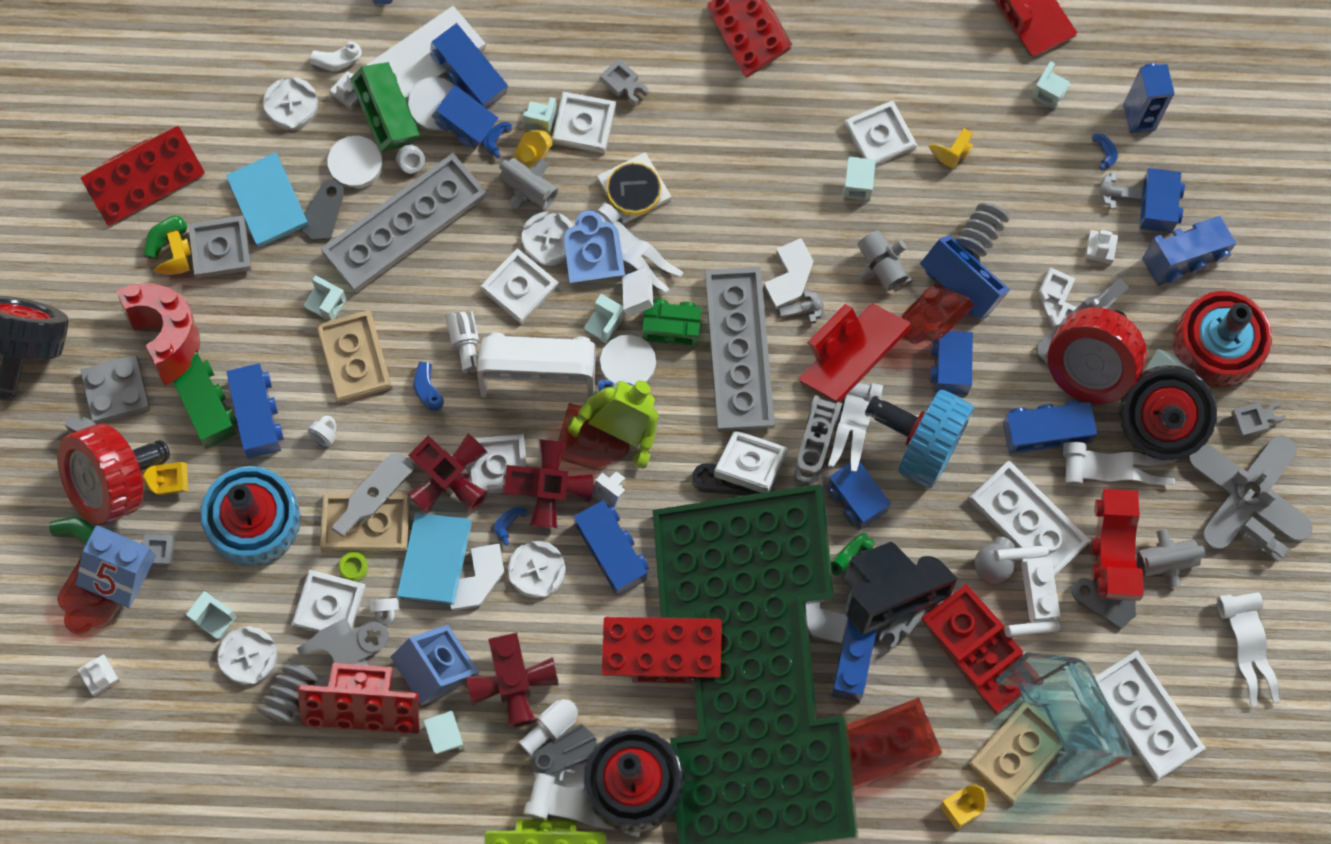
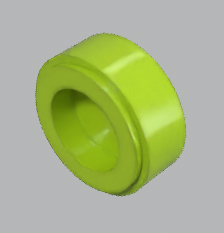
M350 552L341 558L339 572L344 579L360 582L368 574L369 566L362 554Z

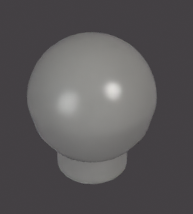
M996 537L992 544L984 546L976 554L974 565L981 579L988 583L997 584L1006 581L1012 575L1015 560L998 561L995 550L1015 548L1012 541L1005 537Z

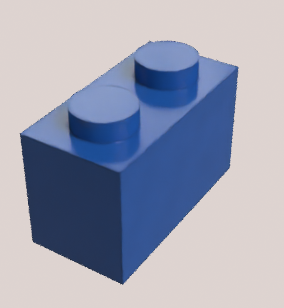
M456 85L452 87L431 116L435 119V124L444 131L450 130L458 136L457 140L462 145L468 148L473 147L474 149L480 145L498 120L496 115Z
M1148 168L1142 181L1139 229L1172 233L1176 225L1181 224L1183 208L1179 207V202L1183 198L1185 183L1181 182V172Z
M939 330L936 340H931L930 356L935 357V366L930 368V383H934V393H937L939 390H945L952 394L968 395L972 387L973 332Z
M860 461L857 472H851L850 462L829 476L827 482L828 494L833 501L841 503L845 509L844 515L852 525L856 524L860 530L888 512L891 505L890 501Z

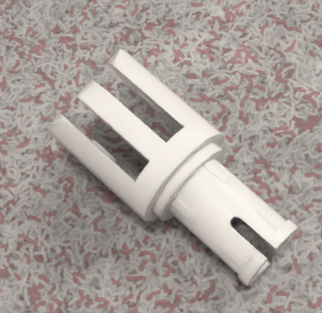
M468 311L467 313L457 312L456 314L454 312L446 313L451 345L459 351L462 372L468 373V369L470 373L476 372L478 359L475 347L479 343V336L473 311Z
M565 699L552 703L537 717L538 725L518 743L531 756L549 738L553 740L560 737L576 721L578 711L575 704Z

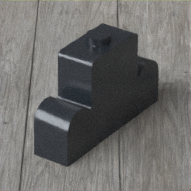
M888 542L870 550L866 549L850 558L843 578L844 582L851 588L844 613L862 634H865L946 600L951 596L958 578L938 558L923 556L915 565L895 543Z

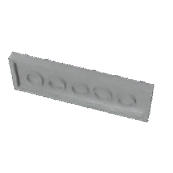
M452 153L321 248V251L356 293L486 198L487 191Z
M761 267L705 270L717 431L774 429L775 422Z

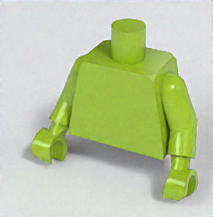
M642 380L636 381L634 386L624 381H618L613 387H607L597 392L584 403L578 411L577 417L572 416L568 420V432L577 437L582 424L588 419L590 425L635 447L640 444V450L636 452L632 462H635L633 465L635 467L646 468L651 455L648 451L652 449L658 424V412L653 408L655 398L649 394L651 391L650 386Z

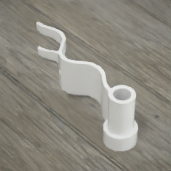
M604 203L597 210L603 222H610L618 229L624 262L640 270L648 266L641 257L644 255L657 267L678 277L684 274L681 270L669 264L651 244L631 234L618 221L621 216L611 205ZM649 268L652 273V285L666 294L670 289Z
M858 383L845 396L844 407L828 464L829 467L834 468L843 452L850 431H852L851 472H857L870 421V416H865V410L873 396H878V399L881 400L884 385Z
M1067 442L1063 444V456L1066 457L1065 483L1067 485H1082L1083 479L1102 482L1134 480L1149 485H1175L1174 478L1152 476L1133 467V465L1156 466L1174 463L1175 461L1158 460L1137 452L1105 454L1086 451V444L1081 442Z
M1256 592L1234 597L1231 594L1218 596L1217 609L1222 619L1229 618L1235 633L1238 666L1248 684L1251 708L1257 707L1258 693L1257 677L1252 668V662L1264 675L1273 703H1280L1277 679L1267 661L1265 631L1257 610L1263 608L1261 594Z
M536 773L530 802H526L524 815L547 820V816L550 814L573 819L592 827L618 831L614 827L606 825L596 816L587 801L585 791L553 784L554 777ZM622 831L623 833L635 837H639L640 832L628 833L626 831Z

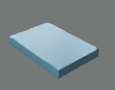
M273 153L226 175L258 248L309 225L277 153Z
M415 513L397 593L400 599L455 604L472 525L470 519Z

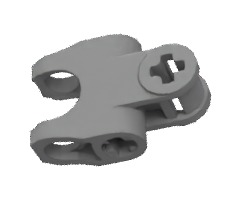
M816 395L812 402L807 420L808 424L794 470L796 482L809 486L815 484L819 479L832 431L835 430L842 405L840 402L836 404L819 399L820 396ZM805 463H811L814 466H808ZM800 471L811 473L814 476L810 478L804 477Z
M344 618L320 630L309 641L296 649L300 656L320 649L330 653L334 663L370 666L366 657L381 650L387 644L389 633L385 625L375 621L366 623L352 631L347 619ZM369 629H372L374 632L380 631L379 644L375 645L373 641L368 642L366 640V637L369 635ZM331 674L314 685L328 687Z

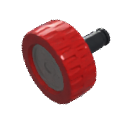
M1099 307L1081 309L1070 314L1055 332L1047 351V363L1057 385L1073 398L1083 402H1091V404H1109L1123 399L1126 392H1129L1138 381V377L1142 374L1146 365V343L1140 330L1122 311Z
M96 424L67 435L60 442L57 452L59 476L68 499L75 510L86 521L94 525H104L134 513L140 507L143 499L141 471L146 470L150 466L158 465L160 462H166L170 458L169 448L164 441L157 440L154 444L149 443L132 450L126 439L116 429L106 424Z

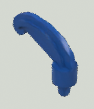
M499 123L490 129L485 136L484 146L491 156L494 155L496 158H500L499 148L495 143L504 130L510 131L512 129L511 123Z
M1095 133L1092 135V140L1100 142L1106 155L1101 161L1102 164L1099 166V169H1109L1118 158L1117 149L1107 136Z
M512 508L497 519L494 526L495 534L498 540L502 541L505 546L509 545V534L506 529L519 515L521 517L528 515L526 508Z

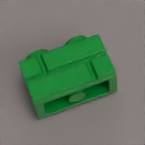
M653 299V307L644 312L642 338L650 342L698 346L702 307H696V304L692 302H681L679 305L668 304V301L664 299Z

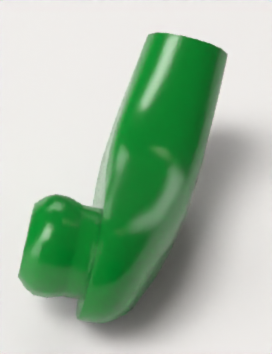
M173 215L153 226L147 234L143 256L149 259H157L163 245L168 240L167 233L178 231L182 235L187 231L188 226L181 216Z
M77 516L49 523L52 536H73L85 546L95 529L91 524Z
M866 533L856 536L831 561L832 574L839 575L845 572L850 558L866 549H873L875 541L868 538Z

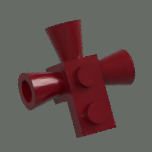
M467 433L453 456H451L428 435L408 456L430 479L407 493V495L428 514L443 490L449 496L454 492L467 513L473 512L483 503L488 492L467 479L470 475L465 468L488 454V452L473 436Z
M539 439L541 468L504 466L502 494L538 497L530 526L558 528L555 499L565 500L566 496L588 503L591 501L594 488L592 474L568 476V471L559 470L567 442Z
M517 632L488 639L496 676L466 677L472 706L500 693L502 703L507 702L508 728H519L535 723L537 720L526 697L531 696L529 687L559 686L553 657L525 669Z

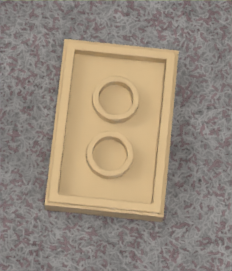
M371 310L316 324L338 404L392 389Z
M323 493L320 536L321 552H407L410 497L407 494L390 495L375 514L370 516L364 524L357 522L342 537L331 528L348 510L349 497L352 494ZM368 494L371 497L378 496L377 494Z
M1026 699L968 766L1011 805H1014L1072 739Z

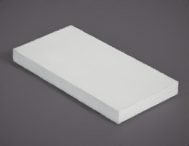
M452 6L367 65L389 62L392 71L397 77L400 90L408 102L409 94L415 84L429 77L443 78L448 73L442 65L438 66L430 56L432 40L458 23L480 51L486 48V43L458 10Z
M1007 461L968 499L1005 538L1013 542L1016 548L1047 546L1049 550L1047 559H1052L1054 577L1091 542L1010 461Z
M1137 650L1089 680L1088 684L1155 781L1206 749Z

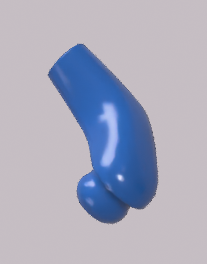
M419 362L413 381L414 391L428 410L439 411L444 405V399L431 384L432 364Z

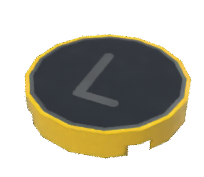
M630 162L622 164L613 170L607 182V196L609 203L618 209L620 213L628 216H640L647 214L657 205L656 203L660 200L662 186L659 176L651 167L643 163Z

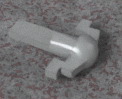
M1110 173V176L1106 175L1104 177L1099 192L1104 205H1109V209H1116V201L1111 200V196L1142 200V190L1113 186L1111 182L1116 181V173Z
M809 289L804 290L805 299L811 298V301L780 307L781 318L814 312V314L809 315L811 324L817 323L816 319L822 318L824 303L816 292H810Z

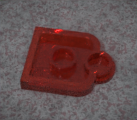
M933 283L903 313L902 318L909 321L912 326L903 338L911 344L920 343L925 339L932 341L942 338L974 307L971 299Z
M568 403L558 441L567 442L561 461L594 470H603L610 465L611 461H619L627 456L630 449L629 443L590 425L588 419L582 424L577 437L571 435L568 432V420L572 416L577 417L578 411L582 406Z
M81 558L66 580L57 598L60 608L66 613L64 616L65 627L73 634H84L92 627L104 628L108 626L122 606L76 586Z

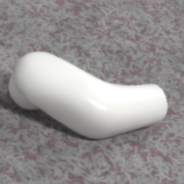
M348 42L345 47L336 52L313 51L310 57V64L335 72L358 61L362 51L357 43Z

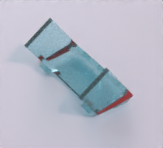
M1026 652L996 679L998 684L1018 686L1021 696L1027 704L1044 707L1066 752L1057 760V764L1043 775L1045 781L1077 783L1122 764L1132 755L1131 747L1095 676L1083 660L1076 657Z

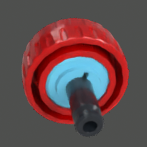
M1230 291L1210 292L1195 299L1181 315L1173 334L1174 353L1184 364L1193 369L1208 386L1216 388L1234 387L1251 378L1265 362L1272 345V329L1263 310L1246 296Z

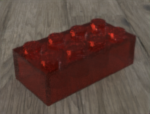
M920 698L847 724L854 791L937 760L942 754Z

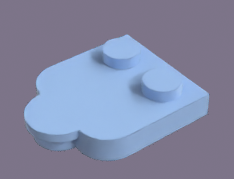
M588 210L580 213L575 221V226L566 231L563 239L569 283L625 276L620 237L616 226L610 222H603L601 216L594 211Z

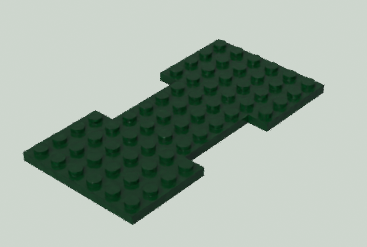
M816 484L652 510L661 618L720 619L722 621L720 678H694L698 734L670 738L671 747L676 751L684 772L683 796L676 810L678 844H817L859 839L847 718L845 716L817 719L806 604L835 600L823 486Z

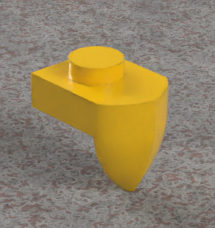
M963 128L951 149L937 144H929L928 147L942 164L954 169L961 157L966 159L971 152L973 144L970 141L973 133Z
M543 130L525 132L512 158L517 159L528 168L531 166L535 167L540 158L542 160L545 159L552 146L550 135Z
M178 231L167 233L174 259L160 264L154 271L169 275L190 271L187 256L192 255L188 240H182Z
M176 462L150 466L142 476L144 484L154 494L168 495L188 492L187 463Z
M968 785L942 801L939 805L957 830L975 820L984 812L987 804L985 789L978 785Z

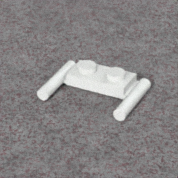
M1034 546L995 550L998 561L1021 560L1028 613L1031 623L1006 626L1004 630L1007 637L1058 632L1060 630V623L1057 617L1060 616L1052 559H1047L1049 554L1048 547Z

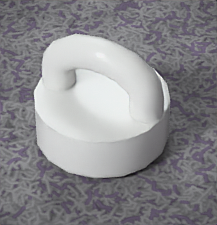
M406 145L398 151L396 162L402 171L413 174L423 168L425 156L417 146Z
M323 416L319 421H313L308 428V433L316 442L329 447L337 438L335 434L337 425L331 416Z
M397 598L371 600L370 612H376L377 621L385 626L393 622L395 618L394 610H399V600ZM383 611H387V618L383 617Z

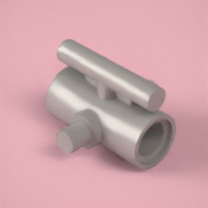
M512 158L509 161L504 160L500 164L499 169L502 171L499 179L514 189L513 193L515 195L510 200V205L518 209L523 201L527 202V200H530L545 210L553 203L559 190L544 179L545 175L543 173L549 166L547 162L540 158L535 167L531 166L528 168L517 159Z
M874 231L858 242L857 246L868 262L865 264V269L859 273L863 281L866 282L872 276L878 277L886 291H891L900 285L907 286L912 282V279L899 260L900 254L907 249L906 244L902 240L891 245L880 231Z
M1168 529L1156 531L1159 543H1156L1157 547L1138 550L1136 552L1137 566L1139 569H1142L1143 577L1163 574L1164 577H1167L1169 588L1180 586L1178 574H1181L1180 570L1200 566L1201 557L1205 556L1204 547L1202 545L1198 546L1194 539L1174 543L1173 540H1170Z

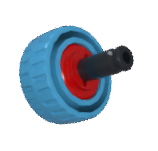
M939 390L928 409L922 411L919 417L886 400L878 399V396H873L865 410V416H871L875 421L908 437L905 442L907 449L899 464L898 472L911 481L932 489L950 460L975 407L950 392Z
M256 466L238 467L218 477L204 495L200 510L203 531L217 553L232 563H238L241 566L268 564L287 552L297 538L296 535L300 529L299 521L301 520L299 504L291 487L275 472Z

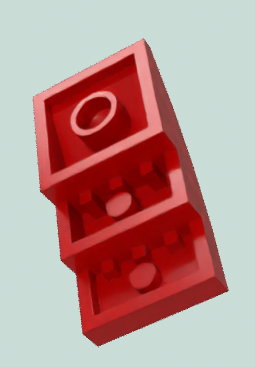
M967 584L922 617V622L940 647L997 716L1042 681L1041 677L1032 683L1022 682L1033 678L1039 673L1023 656L1024 651L1011 637L1005 635V626Z

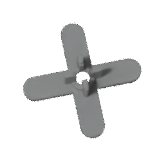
M1286 436L1274 437L1248 471L1240 468L1208 444L1203 445L1197 453H1193L1188 457L1193 469L1229 494L1228 498L1203 530V539L1209 547L1218 550L1227 547L1252 513H1255L1292 541H1303L1311 534L1312 523L1310 519L1271 490L1296 455V445L1290 438ZM1251 482L1258 486L1260 489L1258 497L1251 498L1255 493L1251 489L1246 494L1244 493V486L1247 483Z

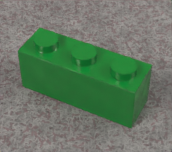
M385 62L361 66L350 78V81L380 152L400 149L410 145L419 136L418 128L415 121H413L407 101L400 90L397 77L392 71L390 63Z
M197 353L191 359L192 365L173 383L206 449L237 435L233 425L237 424V420L231 408L225 410L221 402L226 397L220 385L214 386L210 379L215 374L208 360L202 362Z

